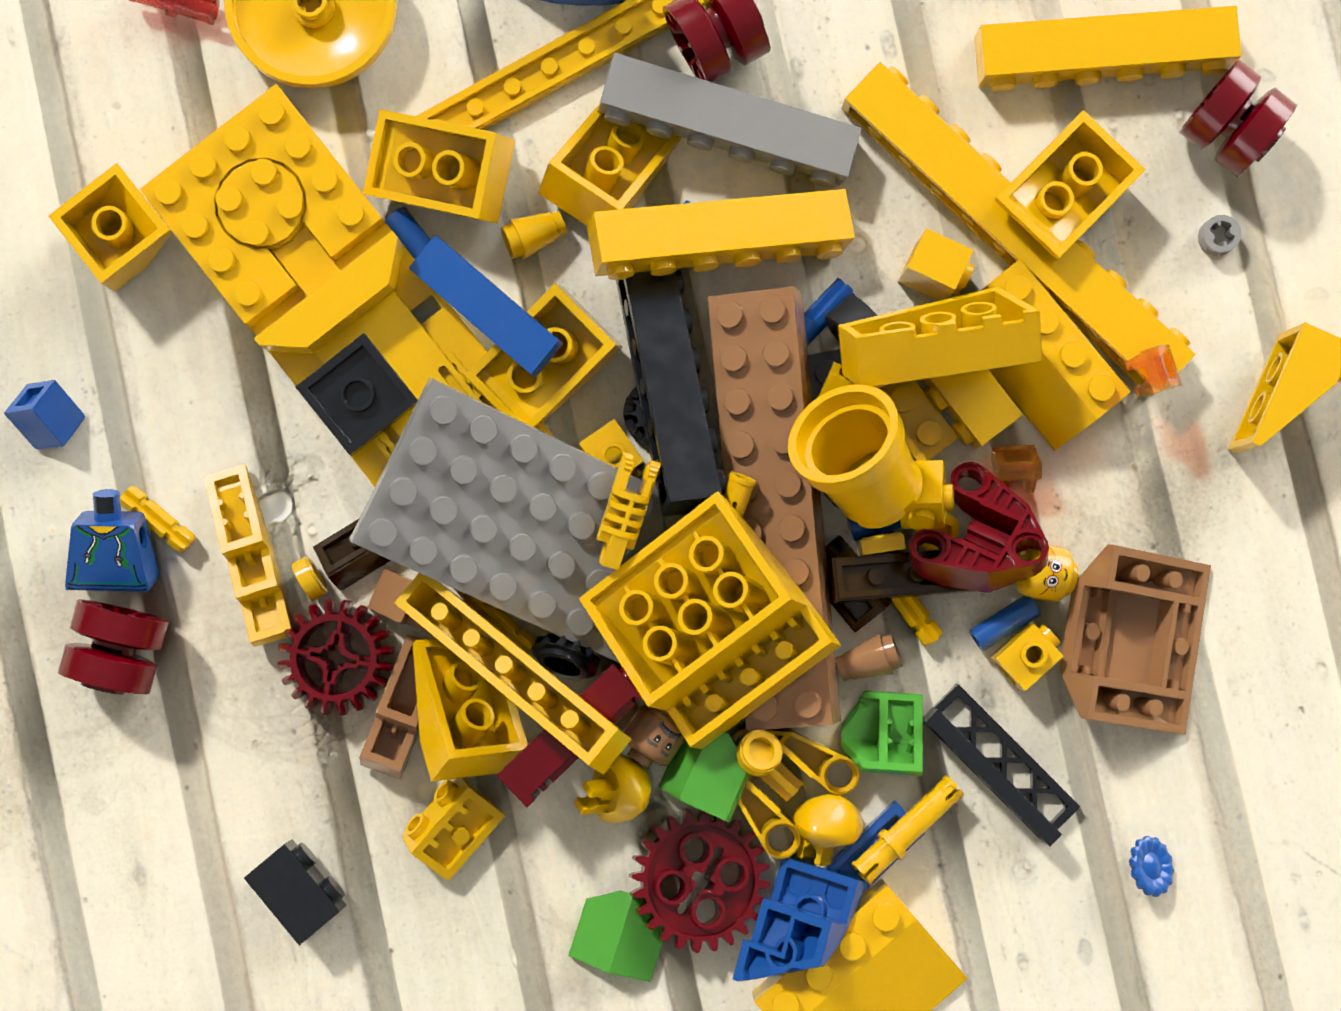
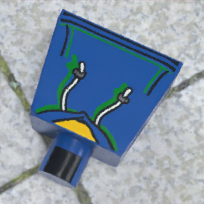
M104 489L95 491L93 493L94 511L82 512L71 526L65 581L66 590L148 592L158 579L159 570L145 515L142 512L121 511L120 492L118 490Z

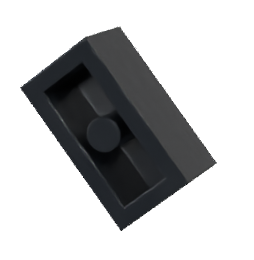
M291 839L246 875L244 879L300 946L347 905L342 900L345 893L340 885L330 876L324 878L314 866L317 863V859L312 851L304 843L300 842L297 845Z

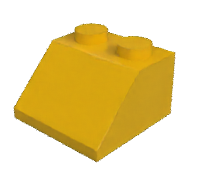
M115 163L48 215L98 281L114 292L150 265L172 232L118 163Z

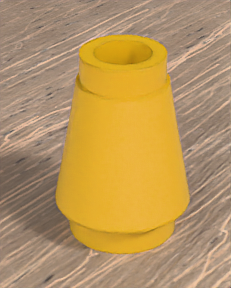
M558 210L552 213L548 212L509 219V224L500 228L504 244L512 259L521 256L525 260L567 234L565 222Z

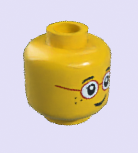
M1049 544V556L1046 567L1037 575L1015 583L1017 590L1027 597L1048 602L1059 601L1074 590L1079 575L1078 565L1074 562L1072 554L1068 550ZM1028 549L1017 555L1022 560L1033 561L1039 558L1041 552L1036 549Z

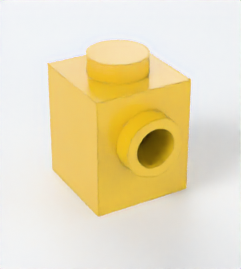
M615 419L579 443L585 453L616 468L619 467L623 452L634 455V467L631 475L637 478L642 476L639 468L644 465V460Z
M943 460L915 461L922 474V492L916 503L912 500L904 509L906 515L900 519L901 528L919 531L922 529L945 528L946 511L954 510L953 484H946Z
M1026 624L989 659L1018 690L1026 691L1064 656L1056 648L1060 641L1050 629L1043 624L1039 628L1035 624Z

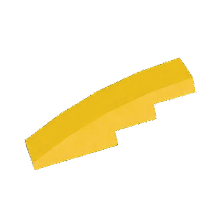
M242 464L204 476L221 554L227 559L235 598L241 603L250 644L257 647L286 638L287 636L284 631L286 629H294L273 547L247 466Z

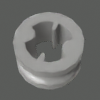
M1216 215L1210 218L1201 226L1198 233V243L1201 249L1212 256H1222L1230 252L1239 244L1241 239V228L1238 222L1227 215ZM1220 226L1226 229L1224 237L1229 240L1228 244L1226 241H1223L1216 245L1213 242L1215 235L1210 232L1211 227L1213 230Z

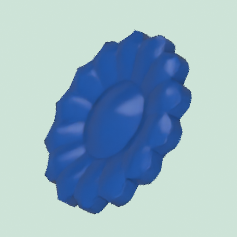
M1144 836L1142 839L1136 840L1135 847H1132L1130 851L1132 856L1129 859V865L1132 868L1131 876L1136 880L1137 888L1142 889L1145 895L1159 897L1161 894L1167 893L1168 887L1173 883L1172 875L1174 869L1172 866V856L1168 853L1166 845L1161 844L1157 837Z

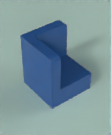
M56 380L27 384L4 412L5 416L37 450L65 446L85 419L84 413Z

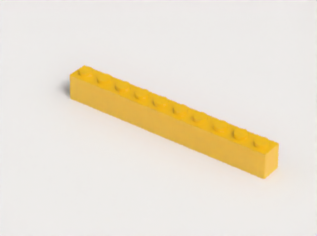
M879 62L846 96L841 109L1009 266L1018 259H1021L1077 328L1149 396L1161 392L1196 355L1189 348L1190 341L1176 328L1171 327L1168 329L1157 318L1159 313L1155 307L1145 299L1139 298L1137 300L1125 289L1127 287L1126 281L1111 269L1106 271L1094 260L1096 255L1093 250L1084 242L1077 240L1056 260L995 201V198L1011 183L1000 173L1002 168L999 163L987 153L979 154L969 144L971 140L963 129L955 124L949 126L938 116L940 111L929 98L924 95L918 97L907 87L908 81L898 69L893 66L887 68Z

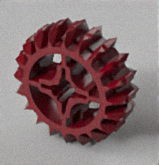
M333 599L325 600V614L322 613L317 604L309 605V614L312 619L309 620L301 613L296 614L294 619L301 627L300 631L295 628L286 629L284 633L287 637L293 639V643L278 645L279 651L290 653V660L279 661L277 663L278 668L285 669L291 667L292 671L291 675L285 676L282 679V683L284 685L298 683L299 686L291 694L295 700L303 697L306 693L309 694L305 702V708L308 710L314 709L319 700H321L322 715H330L334 703H336L340 716L347 715L349 711L348 701L352 703L356 711L363 710L365 703L361 695L364 694L372 702L376 701L379 695L372 685L376 684L379 687L385 688L388 680L379 675L381 670L392 671L395 664L383 662V655L395 653V647H381L380 643L381 640L391 636L390 630L387 629L375 633L373 629L382 621L381 617L375 615L365 622L364 618L368 613V607L365 605H360L354 615H352L351 600H343L339 612H337V606ZM337 621L335 631L331 632L330 639L324 646L306 645L310 636L319 627L326 623ZM350 625L355 627L364 636L369 647L370 657L357 653L350 644L351 633H348ZM335 645L340 646L339 653L341 655L354 659L356 662L350 661L337 664L339 669L336 670L333 660L317 653L336 651ZM304 658L314 661L321 666L323 671L322 682L325 683L324 689L316 685L308 675ZM361 668L368 670L364 679L354 689L346 693H337L338 684L342 683L343 676L348 669Z

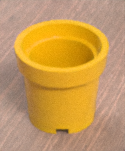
M862 384L838 387L812 401L796 419L788 440V454L792 465L811 486L825 492L848 519L857 522L859 526L865 528H881L899 521L906 515L904 509L911 501L917 502L923 487L922 474L905 442L904 425L897 408L885 392Z

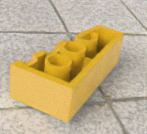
M999 287L838 325L843 375L854 384L869 385L878 389L887 384L1042 361L1040 311Z

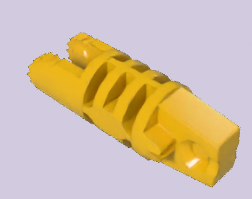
M625 452L622 454L596 538L604 542L599 563L604 567L619 570L626 548L631 550L635 548L661 463L650 460L643 471L639 491L628 489L626 486L634 467V455Z

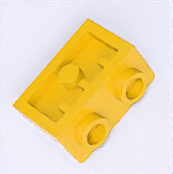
M915 380L888 384L881 389L892 399L904 425L905 442L914 461H929L959 438Z
M466 778L446 780L438 787L434 794V799L426 809L410 819L402 839L414 857L449 882L506 815L498 806L474 789Z

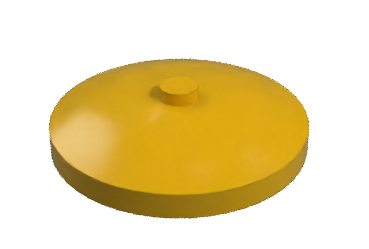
M224 0V10L228 28L236 45L255 68L282 84L305 89H318L349 81L361 74L377 60L393 33L397 16V0Z

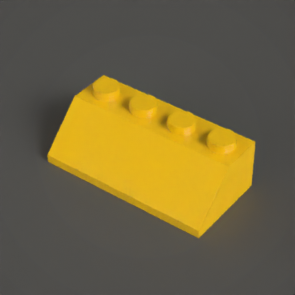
M1018 259L982 290L999 287L1040 311L1042 361L988 370L1055 451L1099 419L1131 391L1022 260Z

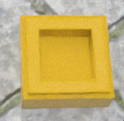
M901 532L865 537L857 542L859 556L906 549L904 534H901Z

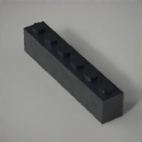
M676 270L674 273L663 276H654L651 274V271L636 272L632 277L616 280L651 460L661 463L656 478V486L662 516L688 514L717 491L723 495L726 491V482L723 470L716 468L714 454L717 452L716 433L714 428H708L705 415L709 409L707 391L704 387L700 388L697 374L700 372L699 352L697 348H691L689 334L692 332V319L689 309H683L681 295L684 292L683 276L681 270Z

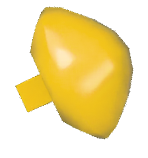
M620 753L604 775L594 770L592 780L584 781L582 787L588 796L576 797L574 804L581 815L598 814L600 820L604 822L619 823L633 820L648 806L652 781L648 772L640 763Z
M824 794L815 796L801 803L793 813L794 824L801 834L797 857L802 859L812 858L815 848L816 858L814 864L819 866L830 865L834 847L855 844L864 830L863 818L855 805L847 798L837 795Z

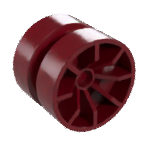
M674 0L663 6V14L672 37L692 73L697 78L716 83L730 75L731 64L726 49L744 66L764 56L771 50L762 16L754 0H704L707 10L704 9L698 0Z
M1240 59L1217 82L1179 131L1181 135L1201 150L1209 146L1220 134L1225 136L1226 139L1218 149L1214 160L1235 177L1240 176L1254 161L1259 162L1270 151L1285 132L1286 127L1284 125L1298 106V104L1276 87L1267 91L1253 105L1250 98L1257 89L1262 76Z
M78 599L70 629L93 640L91 644H65L58 674L81 682V685L101 692L123 695L125 692L150 694L157 665L147 658L135 655L136 649L147 651L161 650L169 621L152 614L117 605Z

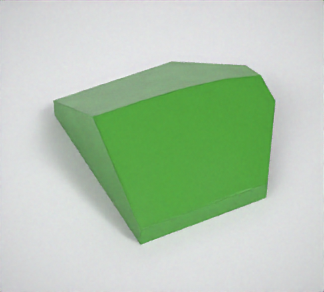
M864 691L859 701L843 722L841 732V749L862 772L922 776L923 694Z
M725 732L703 749L692 748L685 740L672 762L667 765L658 787L688 805L730 822L750 774L740 767L736 758L737 745L731 736Z
M619 890L600 896L586 898L568 956L610 974L651 982L663 941L658 939L662 926L660 925L652 930L647 929L645 924L651 917V914L639 915L635 911L644 902L643 898L632 897L628 892Z

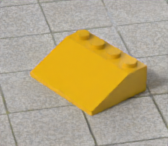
M880 879L861 896L843 939L824 967L770 976L754 989L752 994L754 1002L762 1011H932L968 978L885 881Z

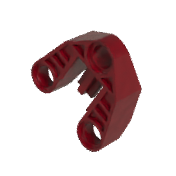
M964 462L957 465L950 476V484H953L954 503L974 519V522L969 524L965 537L957 539L942 531L931 528L916 532L909 543L910 562L913 569L921 577L942 586L990 593L1037 575L1046 567L1049 556L1048 541L1029 504L985 467L975 462ZM964 477L972 478L981 487L978 490L968 492L962 490L958 486V482ZM927 543L938 547L941 553L938 557L926 559L918 554L917 549L920 545ZM1028 549H1036L1041 552L1039 558L1033 561L1022 560L1017 554Z

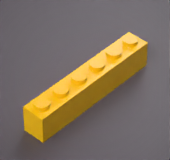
M1237 6L980 25L974 37L978 87L991 86L992 91L1012 90L1016 88V84L1033 83L1034 88H1049L1058 85L1059 81L1075 80L1077 85H1090L1100 82L1102 77L1117 76V80L1120 82H1130L1142 79L1144 77L1143 74L1159 73L1160 78L1171 79L1184 76L1186 71L1202 70V75H1218L1227 72L1228 68L1241 57Z
M846 189L593 212L587 226L595 276L608 275V278L611 280L626 279L632 277L636 272L651 271V274L654 276H663L674 273L677 268L693 267V270L697 272H704L717 268L719 264L735 263L736 267L744 268L757 265L761 260L776 259L777 263L785 264L798 261L802 256L817 255V258L822 260L832 259L842 255L843 251L855 238Z
M418 573L394 602L587 765L604 775L632 740L441 582Z

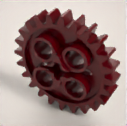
M683 810L682 823H678L671 815L666 816L668 829L664 831L662 828L653 825L651 829L656 840L651 842L641 839L640 843L647 850L645 856L633 855L632 857L636 863L642 865L641 871L629 873V878L640 881L641 886L632 890L630 896L643 898L644 900L636 908V913L639 915L651 914V917L645 924L647 929L652 930L660 925L662 926L658 939L665 942L675 934L674 947L680 950L688 939L690 940L691 950L695 953L700 952L703 941H706L710 950L713 952L717 951L718 938L720 937L727 944L733 945L732 931L736 929L738 932L747 935L749 932L744 924L746 918L757 921L758 914L753 910L755 904L761 905L763 897L758 895L759 889L771 886L770 882L759 879V873L769 869V864L757 862L755 859L764 851V848L761 846H748L755 834L747 831L738 835L741 821L736 819L725 826V821L714 817L712 822H710V815L702 810L699 811L697 820H694L690 810ZM697 837L702 841L703 853L698 860L690 862L684 854V847L689 839ZM718 846H720L722 848V853L718 858H716V860L711 864V866L708 867V864L710 863L713 857L714 850ZM728 862H734L739 870L738 878L733 884L725 886L720 878L721 868ZM694 872H705L704 879L708 881L705 888L697 886L694 889L696 882L691 878ZM675 874L679 879L680 889L674 897L664 898L660 891V884L666 876ZM692 892L685 911L679 914L677 908ZM711 899L715 905L714 916L707 922H700L696 916L697 906L701 901Z

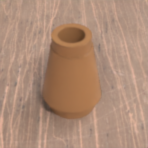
M879 633L843 653V655L835 657L843 681L894 674V669L903 667L892 634L882 637Z

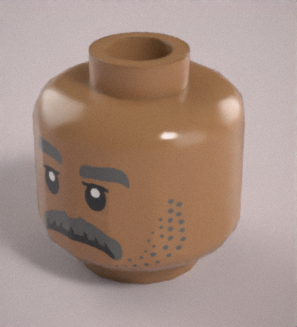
M642 705L637 710L624 730V733L632 739L628 743L631 749L627 755L647 769L650 768L653 762L660 766L669 765L685 741L684 736L667 711L651 708L647 705Z

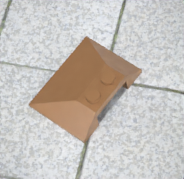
M1107 544L1080 575L1074 590L1071 592L1062 655L1064 657L1061 658L1059 668L1080 718L1186 734L1211 565Z

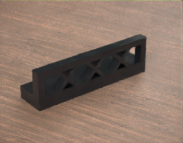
M956 683L923 716V723L1043 843L1050 847L1062 835L1058 829L1081 806L959 684ZM957 697L969 707V727L954 726L942 714ZM976 715L987 727H976ZM961 732H969V740ZM976 732H993L1000 739V757H985L976 748ZM1007 747L1017 757H1007ZM992 763H1000V771ZM1007 763H1024L1030 769V788H1016L1007 779ZM1037 777L1048 788H1037ZM1022 793H1030V801ZM1037 793L1055 794L1066 806L1049 821L1037 809Z

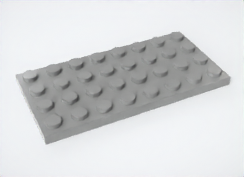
M429 377L349 538L350 541L561 637L565 635L567 640L572 642L579 640L581 646L585 648L591 647L594 652L619 662L579 600L582 595L615 571V569L604 567L599 563L604 542L596 538L618 468ZM630 475L626 488L638 492L642 480ZM655 486L634 550L626 548L621 565L687 515L663 517L657 487Z

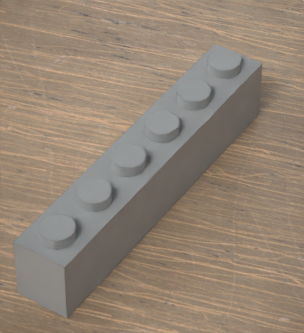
M615 52L597 112L605 114V119L611 123L622 126H629L630 122L646 126V132L661 138H671V134L688 139L687 144L694 148L711 151L712 147L726 150L729 151L728 156L734 160L744 163H752L753 159L769 163L770 170L784 175H793L794 171L810 176V182L823 187H834L835 184L841 185L848 178L862 129Z

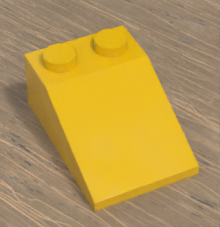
M598 105L548 163L538 194L586 226H588L593 212L634 208L682 137L671 134V138L657 137L646 132V126L630 122L629 126L611 123L605 119V114L597 112Z
M379 109L363 194L498 224L516 140L491 131Z
M1083 110L995 198V201L1058 260L1146 169Z
M556 283L527 311L563 342L562 346L536 377L531 375L495 344L464 375L497 410L534 428H537L591 380L623 348L563 286Z
M1306 322L1278 334L1228 450L1238 453L1262 446L1335 386L1337 381L1341 382V338Z
M438 639L415 640L413 643L420 743L431 782L499 773L528 745L516 704Z

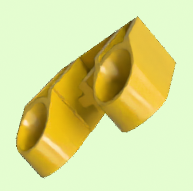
M746 727L737 729L731 734V738L736 742L739 737L751 731H746ZM766 729V731L771 732L778 738L783 753L810 778L816 779L829 792L836 795L847 794L858 784L859 769L847 756L793 730ZM782 762L771 773L759 776L785 802L793 797L803 785V782ZM837 762L847 764L851 770V779L846 785L841 787L833 786L827 779V770L832 764ZM750 775L738 804L768 855L775 859L788 858L796 853L800 846V833L795 824L781 812L780 807L750 780L753 775ZM786 826L792 831L793 841L787 849L776 850L771 847L768 836L773 828Z

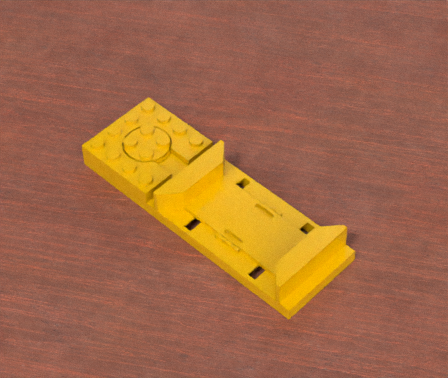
M277 84L140 188L143 195L243 323L255 333L256 337L254 339L258 345L269 351L295 386L314 373L361 334L365 333L417 399H419L429 377L495 408L464 376L487 353L486 349L452 306L409 269V266L415 259ZM433 296L441 306V309L420 324L411 312L429 297ZM414 407L351 456L374 487ZM543 422L537 427L538 430L554 437ZM456 590V592L462 598H464L467 595L461 591Z

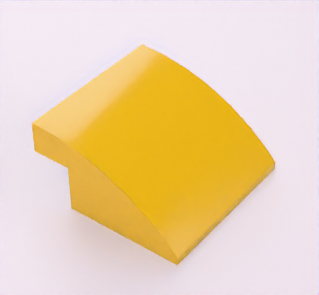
M718 491L622 564L619 570L613 571L579 598L647 706L667 711L692 748L703 749L841 646L788 572L747 522Z

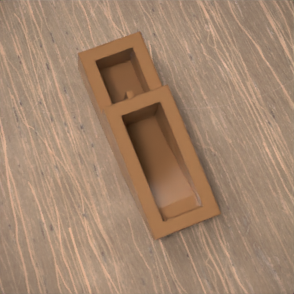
M408 634L376 709L375 720L359 757L360 765L400 780L419 734L413 643L415 640L422 639Z

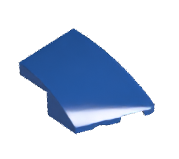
M789 857L781 859L771 899H762L752 939L743 940L732 980L743 982L824 967L837 949L852 921L865 882Z

